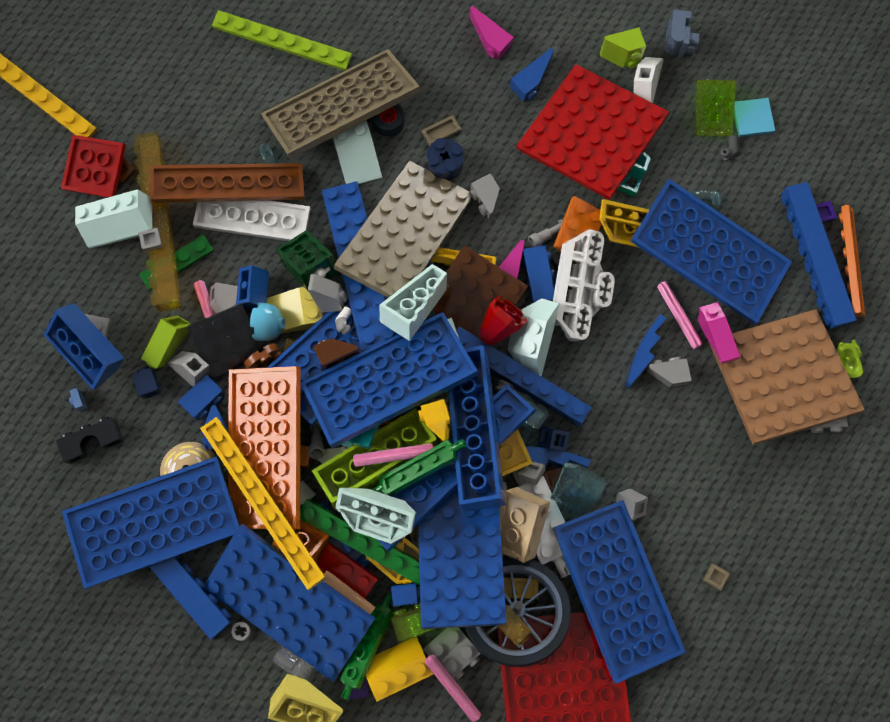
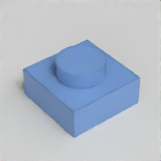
M78 388L70 390L71 397H69L71 406L80 412L88 409L82 391Z

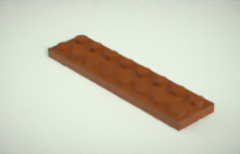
M302 163L150 165L151 203L304 200Z

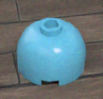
M257 303L258 307L252 309L250 317V327H254L255 334H252V337L257 341L274 340L281 334L282 329L285 328V318L275 305Z

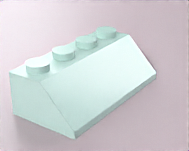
M137 189L75 207V225L90 249L138 237V232L152 229L151 198Z

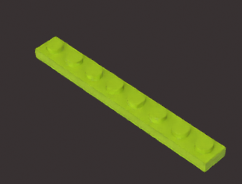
M219 10L212 23V28L343 71L347 70L352 58V53Z

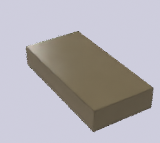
M453 115L421 130L429 147L436 139H447L462 132Z

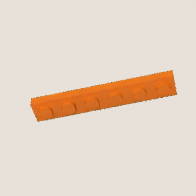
M850 205L841 206L842 213H839V218L844 226V230H841V236L846 244V248H843V254L848 263L845 266V272L847 277L849 276L850 281L847 284V290L849 295L851 294L852 301L850 302L855 316L864 317L865 308L854 211Z

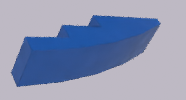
M661 314L649 328L636 350L625 384L627 388L631 386L655 357L649 351L661 338L655 333L666 320Z
M526 447L531 460L545 466L549 462L558 467L563 466V469H565L569 462L586 470L591 461L569 452L549 448Z

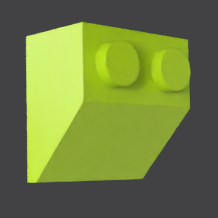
M640 28L605 36L600 56L622 68L638 66L646 49Z

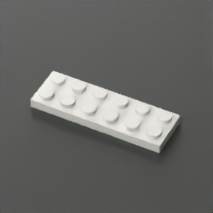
M270 200L197 202L193 226L200 229L289 241L307 230L311 208L310 206Z

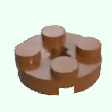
M275 343L263 347L265 351L253 353L245 361L244 367L246 369L267 368L270 365L269 363L277 359L282 353Z

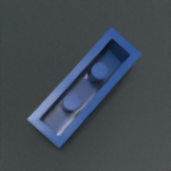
M546 246L523 249L522 258L531 304L540 299L553 301L555 287L552 280L555 279L553 269H550L549 262H551L550 252L546 251Z

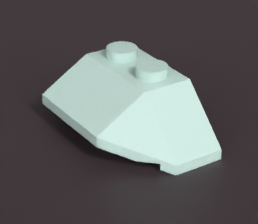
M540 299L521 310L523 313L521 318H526L527 322L519 331L510 336L507 348L515 361L539 376H542L560 306V303L546 299Z
M339 488L336 509L338 512H341L343 518L353 531L389 544L412 532L416 512L406 501L370 489Z

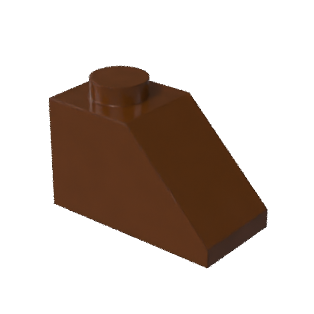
M332 338L322 340L313 346L324 371L360 353L356 345Z

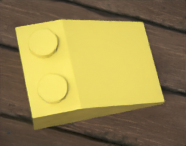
M304 287L267 298V303L278 307L285 318L286 324L281 334L310 329L324 316L310 293Z
M287 674L271 697L268 719L278 722H336L343 713V709L307 680Z

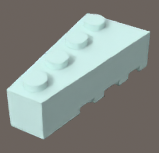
M433 264L379 305L380 322L410 341L445 293L447 273Z

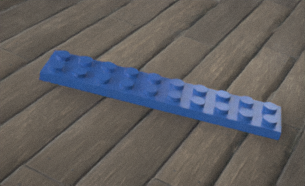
M358 181L322 190L338 258L367 220ZM342 274L361 351L363 352L397 335L398 333L380 322L379 305L388 298Z
M508 384L493 396L499 447L536 412ZM452 435V436L449 438V440H448V441H450L452 444H453V435ZM455 461L391 496L406 501L416 512L413 529L458 487ZM404 537L391 544L381 540L378 541L390 552Z

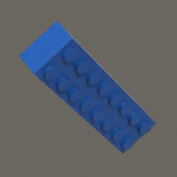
M484 346L465 349L479 375L448 390L453 444L461 439L466 443V447L456 452L457 460L455 461L459 505L465 512L506 505L489 360Z

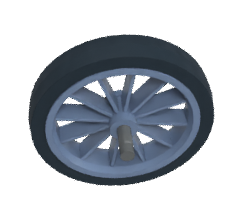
M518 558L502 559L503 577L510 575L514 599L512 603L505 594V600L509 604V606L505 605L507 610L506 622L510 620L511 624L502 646L496 644L488 637L502 625H496L487 633H485L482 626L465 628L476 648L490 660L509 667L531 666L550 657L564 641L571 619L568 594L560 579L543 564L534 560L523 563ZM513 575L529 577L520 601L516 599ZM531 578H533L545 588L523 604V598ZM546 591H548L554 605L525 608ZM555 609L554 625L529 615L527 612ZM525 618L549 627L552 630L541 641ZM521 622L524 623L537 640L538 645L524 650L520 627ZM513 623L518 626L521 650L504 648Z

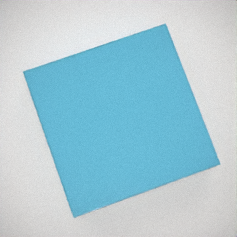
M769 98L732 103L738 137L775 132Z

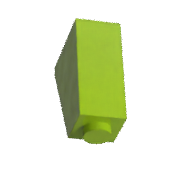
M178 315L161 319L141 359L147 362L146 364L151 368L164 367L189 332L187 326L191 323Z

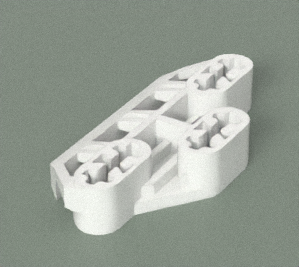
M591 229L562 244L553 296V302L560 303L555 326H561L569 341L584 340L588 337L592 317L601 308L609 306L613 296L614 276L609 272H603L600 265L604 236L601 232ZM568 286H569V287H572V290H571V289L568 290V296H567Z

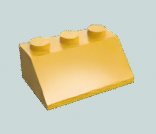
M417 636L374 656L366 678L376 702L433 675V672L425 664L426 656Z

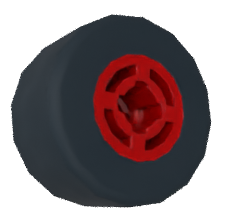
M398 103L373 116L372 123L377 133L387 137L400 133L405 124V114L400 104Z

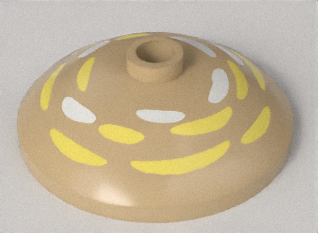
M184 442L169 450L163 458L160 476L216 456L201 443Z

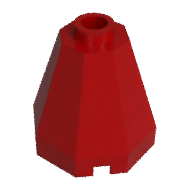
M497 296L489 304L479 331L480 339L487 345H495L519 331L527 322L526 318H521L523 315L522 311L507 299L501 301V296Z

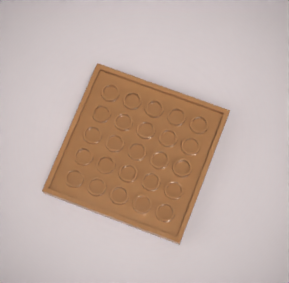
M816 309L732 333L740 359L721 364L711 346L714 357L753 445L860 414L865 410Z

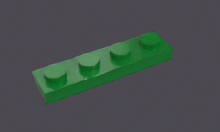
M202 235L142 271L139 275L147 288L151 290L209 255L214 250L206 237Z

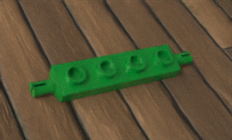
M461 439L452 444L446 440L381 476L379 485L370 490L392 496L456 461V452L466 447L465 441Z
M386 593L382 604H373L376 608L370 615L375 620L351 655L340 681L346 686L341 698L349 700L353 689L361 688L392 617L393 611L389 608L392 601V595Z

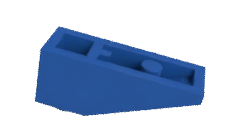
M550 48L511 79L510 88L523 102L527 99L531 100L537 95L539 86L552 60L553 48Z

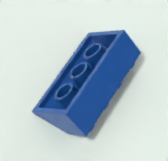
M75 303L56 309L43 334L92 390L98 388L112 376L124 360L120 352Z

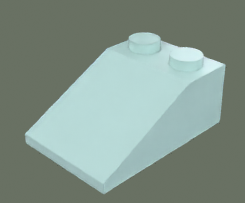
M367 121L359 123L333 137L346 184L358 181V184L382 178Z

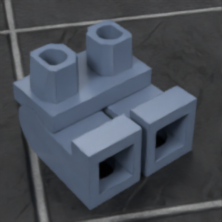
M673 10L666 29L665 51L668 55H677L678 58H683L684 54H694L695 46L697 47L699 43V34L690 33L691 27H687L691 19V11Z

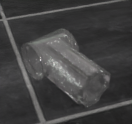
M284 646L278 650L272 662L290 673V675L308 680L316 668Z

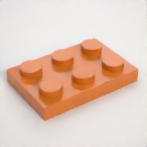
M576 196L572 197L553 247L561 251L562 244L577 237L584 231L589 229L599 231L602 224L599 219L600 209Z

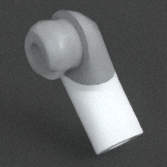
M346 306L335 320L337 331H341L344 335L351 329L347 325L346 320L352 314V311Z

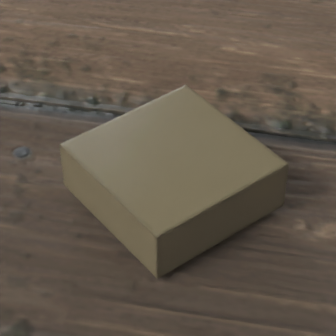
M712 563L703 581L722 591L731 573Z

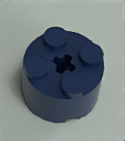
M436 139L427 151L428 170L436 177L448 181L456 178L462 172L464 162L462 146L451 139Z

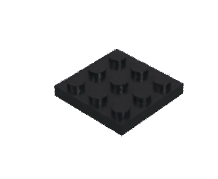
M242 302L187 326L202 359L209 365V374L212 379L229 372V370L245 365V361L253 353L263 351L260 342L252 337V334H255L253 327H250V320Z

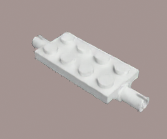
M521 469L512 472L518 484L517 488L550 502L536 552L538 561L541 564L549 561L554 562L561 578L570 575V572L552 529L565 523L564 518L544 476L540 478L537 484L519 479L518 473Z

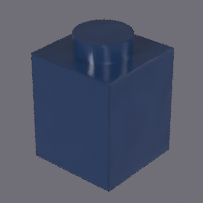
M144 367L138 369L137 373L132 374L136 389L142 399L162 393L155 371L151 368Z

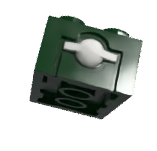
M308 230L275 249L283 266L307 291L311 274L330 279L339 273V271L334 269L336 260L333 254Z

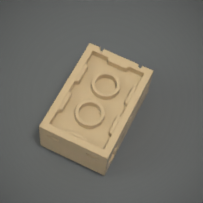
M515 487L504 491L506 505L500 506L499 509L502 553L515 559L518 558L519 561L524 563L536 556L550 502Z

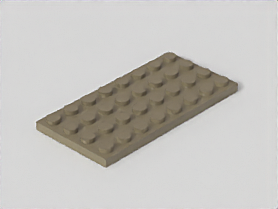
M387 49L261 113L289 159L413 97L420 93L421 90L416 81L390 50Z
M409 161L334 264V269L389 298L426 269L472 200V195L462 187L446 179L438 178L429 170Z

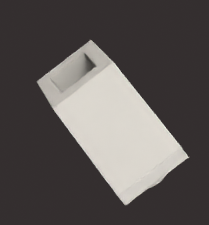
M645 57L637 66L634 78V94L651 103L654 100L663 58Z

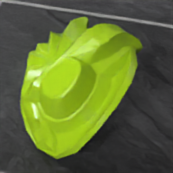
M852 340V344L839 343L836 351L850 378L860 377L863 374L860 347L855 340Z

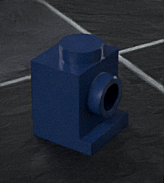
M541 426L537 445L566 452L570 432Z

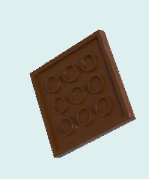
M463 245L446 272V291L433 310L435 316L443 312L447 319L452 318L456 330L458 327H461L480 339L479 331L489 304L494 298L501 296V301L507 299L516 306L528 286L466 245Z

